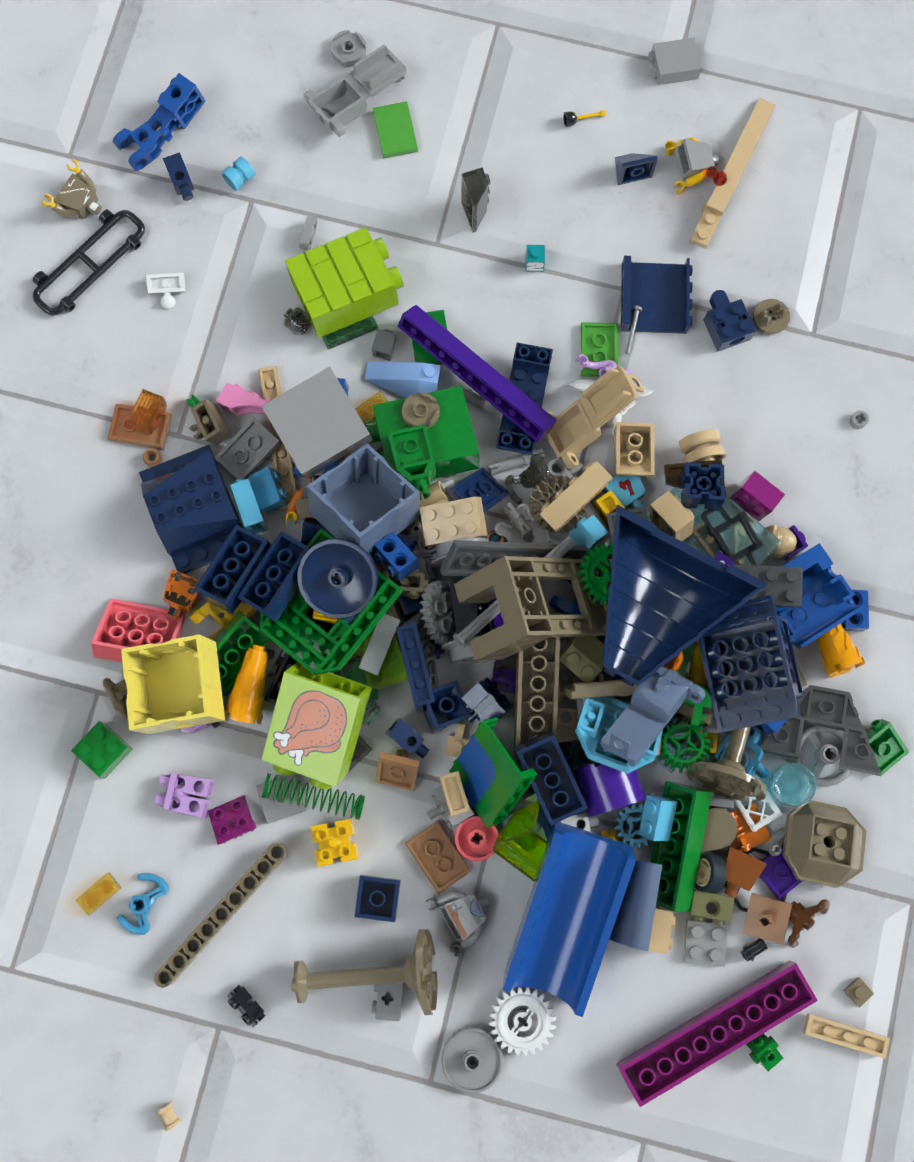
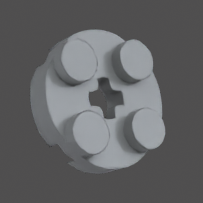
M344 30L334 36L331 44V53L333 58L343 67H349L366 57V43L361 34L357 32L350 33V30ZM345 46L352 47V48H351V50H346V47H345Z
M431 553L422 554L418 558V570H421V573H425V579H429L428 584L442 581L440 570L430 567L431 557H434Z

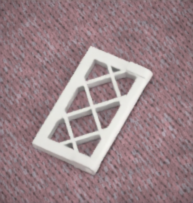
M755 772L754 775H753V777H755V778H757L759 781H761L760 778H759V776H758L757 773ZM768 791L764 800L759 801L763 802L761 813L750 810L752 800H756V797L745 796V798H749L747 809L744 808L740 800L733 799L752 832H756L761 827L782 816L781 811ZM766 804L770 806L774 814L770 816L764 814ZM749 813L760 816L759 822L754 824Z

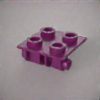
M245 795L208 811L218 845L225 844L233 838L237 839L238 836H243V834L249 831L253 832L257 828L255 821L252 819Z

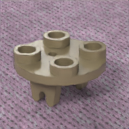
M766 299L756 306L753 312V320L763 334H776L787 327L790 321V313L783 302L777 299Z

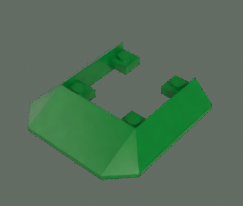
M321 528L307 546L312 548L315 544L334 537ZM377 571L378 586L371 601L351 626L340 618L329 633L305 615L311 607L303 598L300 589H298L277 622L260 613V631L313 675L340 671L403 592V589Z

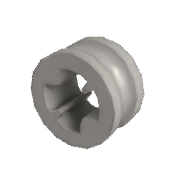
M856 411L850 418V425L855 429H862L868 424L869 417L864 411ZM858 416L863 420L861 423H858V420H856Z

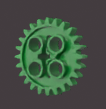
M602 543L600 548L596 545L593 551L589 550L587 552L588 556L585 555L582 558L584 562L579 567L583 570L578 572V575L583 576L579 583H585L582 590H589L587 597L593 595V602L600 599L601 606L605 602L608 605L609 590L607 585H610L611 577L608 575L611 573V564L608 563L607 558L613 559V543H610L608 547H606L605 543ZM593 570L598 571L600 573V577H596L593 573Z

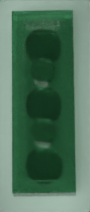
M372 315L324 335L322 339L327 350L377 330L378 325Z

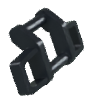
M723 507L720 510L708 509L702 512L701 519L708 529L710 537L714 538L724 555L735 562L747 556L750 564L757 566L752 553L765 544L762 539L758 538L747 519L748 515L745 511L733 518L729 517ZM718 511L726 522L713 528L707 515ZM741 523L753 544L732 555L720 533Z

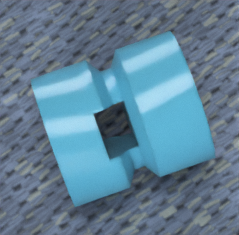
M240 156L233 162V167L228 166L221 172V175L234 191H238L244 186V181L249 182L256 176V173L249 162Z

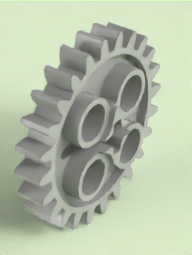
M431 582V584H427V588H424L425 594L421 595L424 601L420 602L423 606L420 612L424 615L421 620H425L423 627H427V635L431 634L430 640H434L435 644L439 643V645L454 641L453 635L457 634L451 588L448 582Z

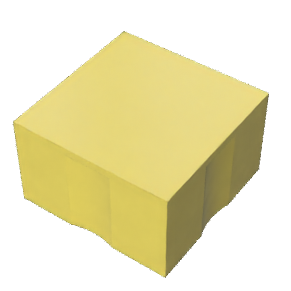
M199 634L172 639L161 644H145L121 649L123 673L127 685L126 703L129 730L153 734L225 721L215 641Z

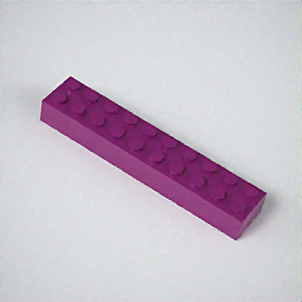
M789 960L616 1063V1066L639 1107H642L818 1000L797 963Z

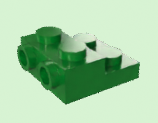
M877 719L871 722V728L866 731L870 747L874 751L878 767L882 771L880 776H882L906 756L909 751L891 722Z

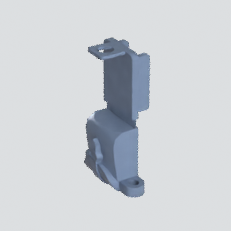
M663 666L660 667L657 672L637 686L633 693L631 704L601 740V746L604 748L603 751L607 753L611 751L630 762L629 765L634 767L683 702L688 699L694 703H701L706 696L705 691L693 684L692 681L680 676L678 672Z

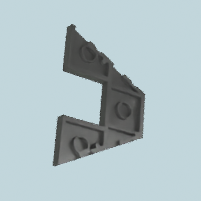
M809 685L804 691V697L797 700L801 717L788 719L776 733L770 734L760 746L764 753L798 760L804 723L841 730L844 733L839 768L880 776L882 773L874 757V751L870 747L866 731L858 717V711L854 707L850 692Z

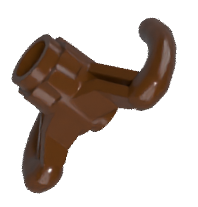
M823 899L817 905L807 908L800 902L793 901L791 903L793 905L789 920L793 923L792 934L787 941L789 947H797L800 932L804 929L808 931L815 924V920H813L814 914L819 911L822 914L828 912L830 902L827 899Z

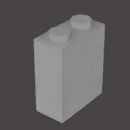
M694 37L655 43L652 46L651 52H649V62L653 64L652 75L654 79L656 78L657 85L699 78L702 67Z

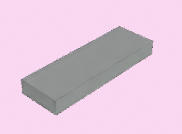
M384 614L376 625L359 669L378 676L397 631L396 627L399 626L401 620Z

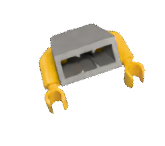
M694 137L678 140L677 143L669 140L665 144V148H667L666 155H672L676 150L682 179H686L685 182L680 180L675 182L674 188L677 186L682 187L676 191L678 195L684 192L685 187H692L707 178L714 166L716 167L719 164V156L712 155L710 145L702 143Z

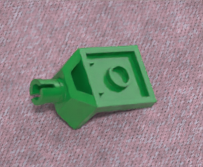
M426 424L388 432L397 473L401 474L420 492V500H422L421 491L423 492L424 499L429 498L430 492L427 485L436 476V467Z

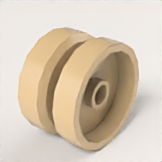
M703 430L682 438L679 441L681 452L686 454L683 458L684 463L723 460L726 457L723 445H718L722 440L719 430Z

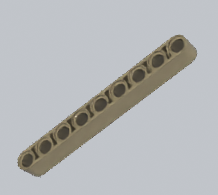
M274 843L267 848L154 975V982L158 987L165 988L173 984L281 864L288 854V849L283 843ZM276 846L281 847L283 851L279 858L273 855V849ZM261 862H266L269 866L266 873H262L259 870ZM248 877L253 878L255 881L252 889L248 888L245 884ZM233 893H238L241 897V901L238 904L233 903L231 899ZM220 908L225 909L227 913L224 920L218 917V910ZM206 924L212 926L213 931L211 935H207L204 932ZM191 940H195L198 943L196 951L190 948ZM177 956H181L184 959L182 967L178 966L175 962ZM162 972L169 974L170 979L168 982L162 980Z

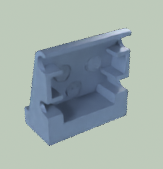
M636 860L609 940L631 948L649 951L662 865Z

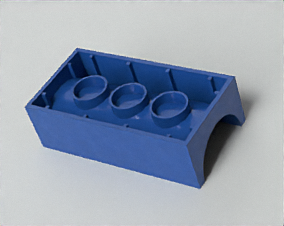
M562 822L553 824L504 971L502 990L511 992L515 987L536 988L560 998L573 1009L575 1015L583 1017L636 862L633 846Z

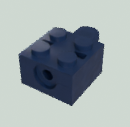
M724 290L713 292L709 299L712 310L707 311L703 321L717 352L751 340L756 333V329L742 299L730 303Z

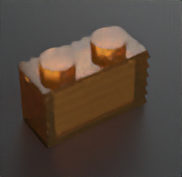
M142 389L127 420L128 425L151 435L158 428L160 415L166 411L167 404L164 397Z

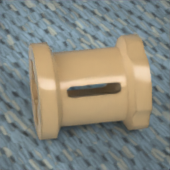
M172 1102L155 1113L156 1116L161 1118L165 1126V1132L182 1121L181 1118L177 1117L172 1108Z

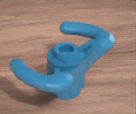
M140 873L138 879L140 881L154 882L158 885V888L147 894L133 896L129 903V908L137 916L139 926L132 925L124 915H118L117 917L118 922L124 929L138 935H145L150 930L148 916L157 898L166 895L169 891L168 883L163 878L151 873Z

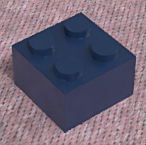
M360 875L354 917L395 922L401 880Z

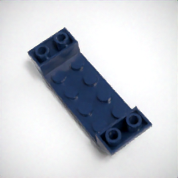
M517 342L509 381L542 407L553 349ZM502 415L496 449L533 455L535 440L505 415Z

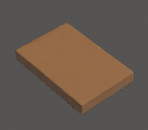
M116 404L107 439L114 442L164 450L172 414Z
M436 821L405 843L438 894L471 872L439 821Z

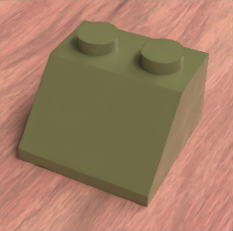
M595 636L571 637L560 649L559 661L585 683L592 682L603 668L604 644Z

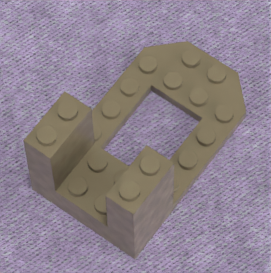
M504 556L455 583L454 586L459 603H488L497 598L504 625L470 641L475 661L503 660L549 637L601 636L606 634L607 602L602 606L600 605V599L593 602V595L587 597L589 590H582L585 583H579V580L583 578V576L578 575V572L583 570L579 565L584 561L582 559ZM539 580H571L581 615H549Z

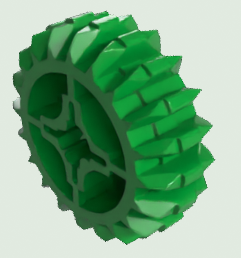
M678 719L676 720V725L669 722V728H663L659 759H666L664 762L665 767L672 764V771L678 767L679 773L683 772V768H686L687 773H690L691 771H688L690 763L704 762L703 759L708 760L709 755L707 753L711 751V747L707 745L711 741L710 739H705L708 735L707 732L700 733L703 728L702 726H699V729L692 728L691 725H688L687 719L684 720V724H681ZM677 733H685L682 737H671ZM691 736L697 739L700 749L691 743ZM687 739V746L680 753V744L682 746V743H685ZM667 743L671 744V747L676 750L675 757L668 751ZM685 755H695L692 759L681 760Z

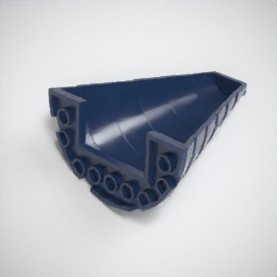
M618 505L615 517L611 582L609 586L606 639L604 640L602 666L605 667L604 672L614 677L616 674L623 677L622 681L633 687L634 684L639 686L657 672L660 667L679 655L682 650L700 639L704 633L744 605L751 597L766 588L767 583L731 564L725 565L655 528V524Z

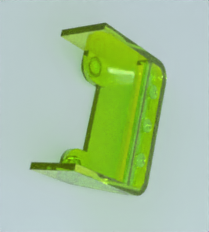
M535 802L515 812L496 838L493 847L497 855L533 882L535 881L547 845V841L534 832L540 807L539 802Z

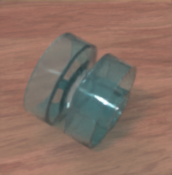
M789 763L773 768L766 778L765 786L776 804L781 806H799L806 804L813 798L816 791V780L811 770L799 763Z

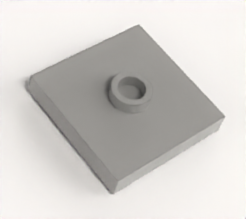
M295 774L283 776L286 778L284 794L289 781L293 779V795L297 785ZM283 777L278 778L276 794ZM271 780L270 783H269V790H270V787H271V785H272L273 780ZM275 782L268 799L261 797L265 783L256 785L267 824L306 811L303 799H301L299 806H297L299 786L292 803L289 805L291 784L283 803L281 802L283 783L275 801L273 800Z

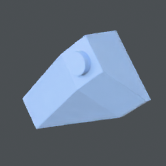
M367 362L365 381L384 390H389L398 397L407 398L410 395L422 392L438 391L440 365L415 362Z

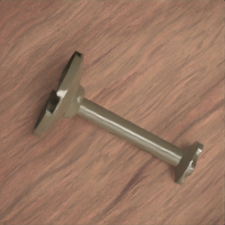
M751 727L732 731L724 759H719L715 763L693 762L690 763L688 770L691 772L687 773L686 771V775L691 781H693V778H696L703 783L702 788L724 797L744 801L745 796L756 797L755 801H761L767 794L766 786L757 778L747 774L744 767L740 764Z
M419 929L413 954L406 959L405 965L309 973L303 961H295L291 987L292 991L296 994L297 1003H305L309 990L406 982L408 988L415 990L424 1015H433L431 1011L436 1010L438 979L437 971L432 972L431 967L433 955H435L432 935L429 929Z

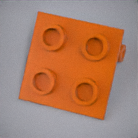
M752 803L750 810L760 813L756 803ZM739 809L730 812L737 823V835L731 843L733 848L746 852L755 846L771 840L766 825L756 832H752ZM749 813L754 824L758 823L760 816Z

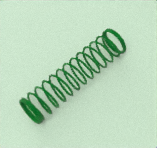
M267 773L263 793L261 796L264 799L265 797L266 799L269 798L275 782V790L273 800L275 801L278 797L279 791L283 783L281 802L283 803L291 784L289 797L290 805L293 801L294 795L299 785L297 797V806H299L303 793L307 786L304 804L305 808L308 805L312 791L314 789V797L312 804V810H314L318 797L322 790L320 803L321 812L325 804L327 795L330 791L327 813H330L334 798L337 794V803L335 810V815H337L343 796L345 794L343 817L346 814L352 795L353 801L350 818L353 817L357 803L358 806L356 810L355 819L359 820L361 817L365 800L364 795L360 794L354 805V793L350 795L347 802V792L344 791L339 801V789H337L331 801L332 789L330 788L327 790L325 798L323 800L324 789L320 788L316 797V787L312 786V789L308 796L309 783L306 782L300 796V780L297 782V785L292 795L293 779L289 781L286 792L284 794L286 782L285 777L282 778L276 794L278 776L276 775L274 777V780L269 790L271 773Z

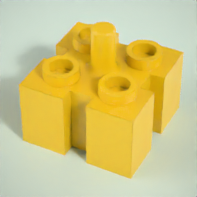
M352 819L336 821L335 827L329 828L328 823L311 826L313 843L318 842L320 849L315 851L317 867L335 864V858L341 857V862L359 859L357 844H351L350 839L351 835H355Z

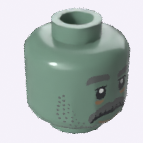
M371 697L368 700L362 725L367 723L369 726L380 716V707Z

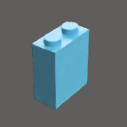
M241 478L234 481V484L230 486L244 527L254 534L267 531L268 527L250 480Z

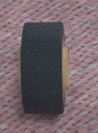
M701 853L695 888L701 892L717 893L726 882L727 868L725 861L717 854Z

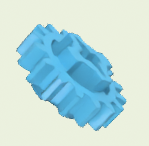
M631 804L630 809L624 806V812H617L620 817L614 818L618 825L614 826L613 829L619 830L616 837L622 836L621 843L628 841L630 846H633L635 843L637 848H640L641 842L643 845H648V838L643 836L639 839H631L635 834H639L643 805L639 804L636 808L635 804ZM632 812H638V813H639V814L636 815V817H632V816H629V815H628V814H630V813H632ZM623 822L625 823V826H626V830H625V831H624V829H623ZM632 822H638L637 826L639 828L633 829L634 825L632 824Z

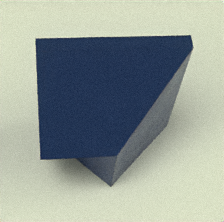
M630 153L615 157L617 184L622 185L652 178L658 161L657 155Z

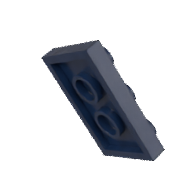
M483 467L453 486L448 492L454 500L481 497L484 513L505 499L510 493Z

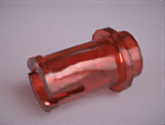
M710 166L707 169L706 175L713 180L716 186H722L726 183L727 175L725 172L719 171L715 166Z

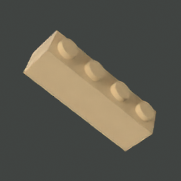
M597 461L593 464L591 462L587 464L583 469L584 473L580 477L576 475L568 483L570 486L565 491L561 489L554 496L556 499L551 504L547 502L540 509V517L555 533L565 526L613 480V477Z

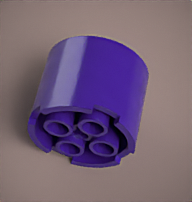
M598 762L574 770L579 790L588 808L586 809L588 817L646 799L637 770L627 774Z

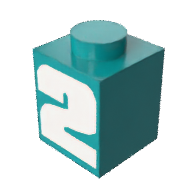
M526 245L525 271L543 272L545 245Z

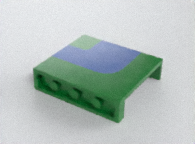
M497 717L482 720L478 724V728L470 736L467 745L461 749V754L454 760V764L449 770L450 773L459 771L465 795L487 828L498 825L505 820L538 775L533 768L522 772L519 770L492 731V728L496 726L498 721Z

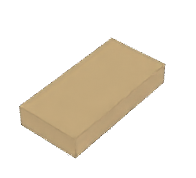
M459 771L440 776L439 779L450 817L470 811Z

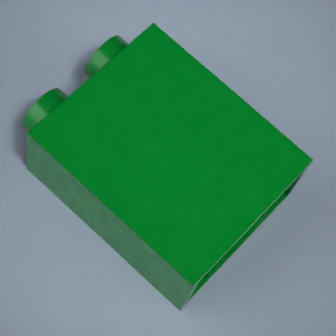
M462 385L427 393L437 400L440 408L438 421L427 429L436 467L434 479L480 469L479 449ZM407 398L373 405L375 419L365 421L367 430L373 439L370 444L381 442L383 453L379 455L386 460L394 471H396L388 432L410 428L402 417V406Z

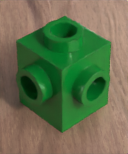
M763 1033L746 1044L751 1051L749 1053L751 1059L756 1064L760 1063L768 1072L784 1059L777 1050L778 1043L772 1036L767 1037Z

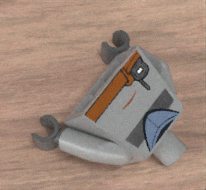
M450 891L438 896L437 899L429 898L426 902L432 900L435 903L433 908L428 909L430 911L438 907L456 942L451 944L450 950L453 947H458L460 951L456 952L454 956H459L463 948L466 949L479 939L484 928L483 923L486 921L483 911L489 908L490 904L486 897L476 900L473 894L467 895L465 892Z

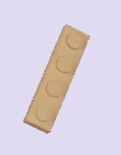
M807 1013L803 1031L805 1035L886 1059L889 1037Z

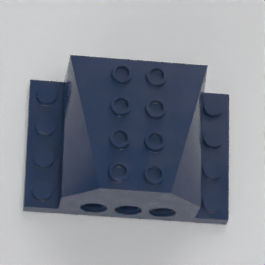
M210 445L139 472L143 482L141 483L142 495L154 527L167 553L172 557L178 572L185 574L210 564L234 527L238 525L243 528Z
M773 595L746 601L744 605L725 617L723 621L698 639L718 733L801 717L797 698L804 697V692L787 620L777 615Z

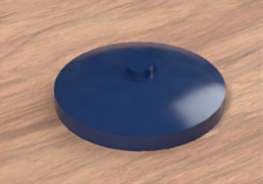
M331 538L315 544L303 556L298 568V586L303 598L315 611L327 617L347 618L358 614L371 601L377 590L378 572L372 557L359 544L347 539Z

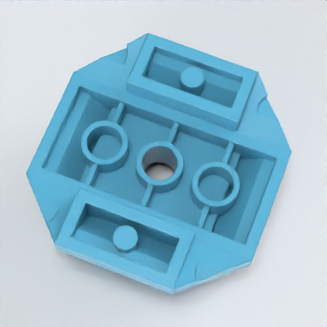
M609 696L586 698L575 732L588 759L627 774L654 761L662 731L639 762L632 767L629 765L630 762L611 751L608 753L603 751L604 748L601 746L603 736L630 704Z

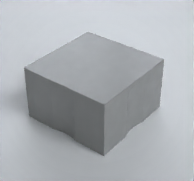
M330 366L262 406L301 475L306 479L331 466L339 458L349 455L373 441Z

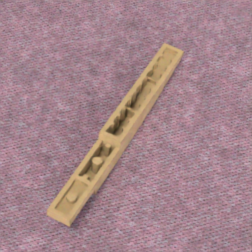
M759 98L689 242L704 249L707 248L773 112L775 104Z

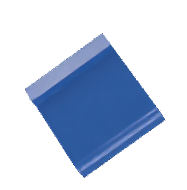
M820 543L782 566L803 567L802 607H776L777 615L786 618L792 644L797 649L805 647L864 609L863 605L857 606L853 602L852 597L855 594L841 574H834L831 569V565L834 563Z

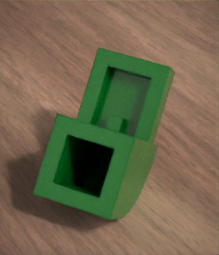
M703 687L701 688L705 691L706 696L701 703H694L686 699L682 704L694 708L691 727L699 729L700 724L704 725L706 713L703 710L711 711L712 707L711 697Z

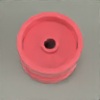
M473 816L465 819L458 826L455 832V844L463 857L471 861H483L495 853L499 844V834L496 826L487 828L480 817ZM474 835L480 836L478 843L473 841Z

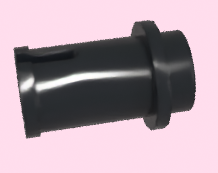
M758 938L749 946H744L741 954L747 962L750 960L754 961V957L767 950L768 947L763 939Z

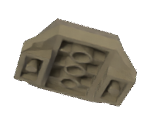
M805 800L787 814L782 855L793 871L792 873L796 880L838 888L863 871L866 830L845 807ZM824 838L829 842L828 847L824 845Z

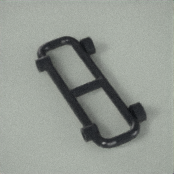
M108 209L104 210L99 216V221L104 225L49 276L43 271H39L34 275L32 281L37 285L33 291V301L43 312L52 316L59 315L64 310L68 312L74 310L76 307L74 301L130 248L137 250L141 246L140 239L145 233V226L134 213L128 210H121L113 214ZM124 217L129 218L138 227L137 232L134 235L128 236L126 242L99 267L85 252L120 219ZM80 258L94 272L68 297L62 298L57 307L50 308L41 300V293Z

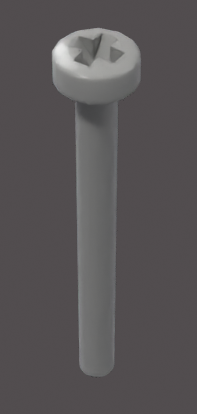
M633 306L635 312L625 352L628 355L630 354L638 315L642 311L640 306Z

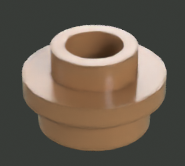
M148 449L143 454V461L147 466L153 467L161 463L162 455L157 449ZM152 456H156L154 461H150Z

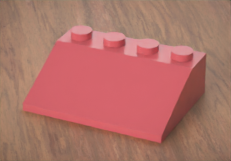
M111 598L91 642L93 656L122 662L121 649L145 644H161L180 638L186 612H180L178 618L174 619L166 614L168 609Z

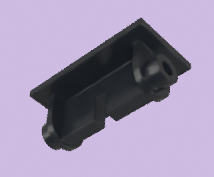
M238 985L233 989L235 994L230 992L227 995L229 998L228 1003L234 1010L238 1009L241 1012V1018L248 1026L252 1025L254 1027L258 1024L256 1019L260 1022L266 1015L256 1001L250 1006L247 1002L252 996L244 986Z

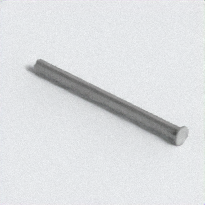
M566 537L544 558H561L575 545L574 540ZM498 600L494 601L458 635H453L460 646L465 647L466 643L501 612Z

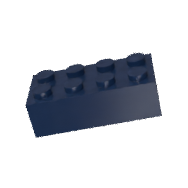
M236 525L199 580L194 591L201 599L234 614L241 603V600L237 597L271 547L270 542Z
M281 531L237 598L277 622L299 589L298 568L303 556L310 547Z
M552 730L515 746L524 770L533 768L538 774L531 785L550 826L588 809Z

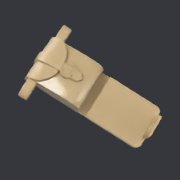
M623 367L611 368L581 393L582 397L573 402L557 417L551 411H547L557 420L550 433L547 434L548 442L553 447L557 457L562 459L569 469H574L579 465L576 457L579 452L601 436L600 426L606 424L637 398L636 391L644 392L638 377L626 373Z

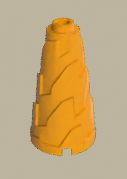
M841 623L817 638V645L828 678L848 673L854 666L857 669L865 664L859 649L855 647L848 632H845Z
M253 645L252 648L246 651L241 670L229 695L226 707H224L225 718L230 713V719L255 724V719H257V724L262 723L265 672L268 658L267 651H264L265 647Z

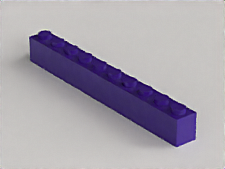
M415 305L402 313L398 328L538 443L550 433L557 421L554 417L419 306Z

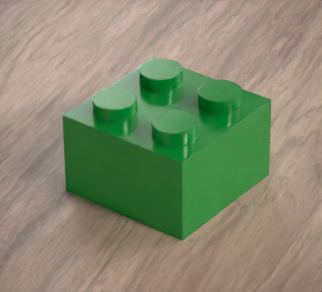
M98 721L71 751L99 778H106L133 748L106 723Z

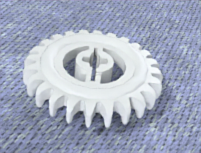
M518 987L517 992L512 989L510 995L503 991L504 999L496 998L499 1006L492 1005L496 1013H489V1016L495 1020L489 1022V1025L495 1028L490 1033L498 1034L494 1041H502L501 1049L508 1046V1054L514 1049L516 1056L520 1054V1051H523L526 1057L528 1050L535 1055V1048L537 1047L542 1051L541 1043L548 1045L549 1042L546 1037H553L549 1030L556 1028L555 1025L551 1024L552 1021L556 1020V1017L550 1016L554 1012V1008H547L550 1000L543 1002L544 993L537 997V989L530 993L529 987H526L524 992L521 987ZM521 1005L528 1006L526 1011L518 1010L514 1013V1026L510 1030L507 1021L511 1010ZM536 1013L538 1021L535 1031L525 1037L517 1036L519 1031L524 1032L530 1029L532 1025L531 1016ZM520 1016L521 1018H523L524 1016H526L525 1019L527 1023H521L519 1025L518 1017Z

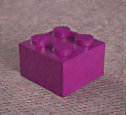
M754 471L740 483L729 499L733 501L735 506L745 510L750 518L759 522L775 509L785 494L758 472Z

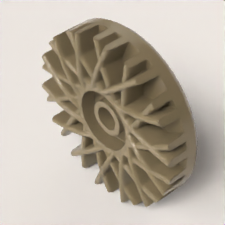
M553 475L550 478L546 477L545 480H541V483L536 485L530 496V511L534 520L540 527L549 532L555 533L540 517V509L547 502L551 504L556 499L554 496L561 489L565 491L570 486L568 483L572 478L567 476ZM587 505L557 533L567 532L575 528L576 524L584 518Z

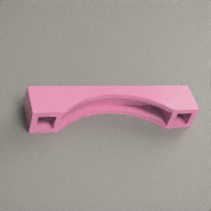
M230 383L225 385L216 399V402L223 410L236 416L254 413L266 415L262 406L271 401L266 397L264 399L260 398L253 391H245L238 384L232 385Z

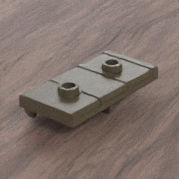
M599 673L597 681L589 683H560V691L570 699L604 696L626 697L633 695L638 685L634 684L632 687L624 683L623 679L603 680V674Z

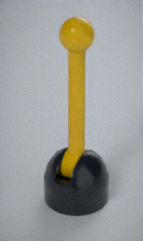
M600 110L597 113L579 116L571 111L564 112L565 127L575 125L578 119L595 116L604 117L606 112L605 110Z

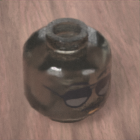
M299 307L295 309L289 308L283 315L286 318L284 326L295 335H303L311 326V323H309L310 316Z

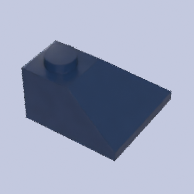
M458 680L432 689L435 703L423 705L424 715L432 734L472 717L470 710L465 707L462 700L464 695Z

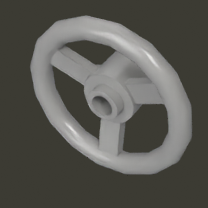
M810 726L802 733L800 757L794 761L795 767L804 779L814 785L824 787L837 785L845 780L852 770L843 769L837 776L828 779L818 778L825 765L833 764L840 759L841 751H838L837 747L832 744L823 745L814 733H831L842 742L844 732L821 726ZM806 739L816 749L814 757L817 762L811 773L804 767L801 759V748Z

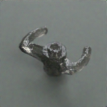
M534 454L530 458V466L520 475H508L506 477L505 486L510 492L508 495L516 504L520 505L523 501L515 493L513 484H522L525 488H536V485L541 483V480L545 483L550 481L549 469L545 460L539 454Z

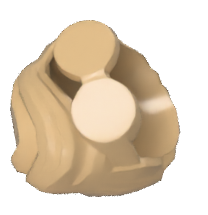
M772 525L766 527L761 534V539L765 544L762 547V553L772 558H784L795 549L797 538L788 528Z

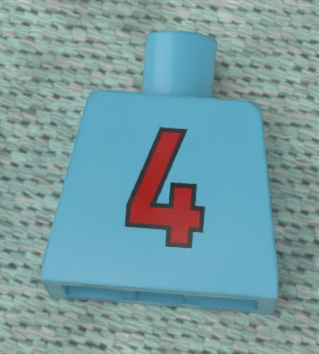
M617 475L602 490L604 494L611 490L625 509L630 506L632 509L645 507L640 499L644 497L646 490L639 476Z

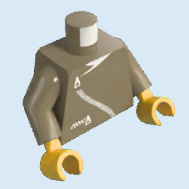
M71 159L76 167L71 168L67 163V169L74 171L76 174H71L54 200L50 194H45L44 197L50 203L42 200L41 204L44 207H52V210L63 218L80 217L84 219L90 212L98 215L101 212L102 206L97 203L96 188L91 178L82 169L78 168V161Z

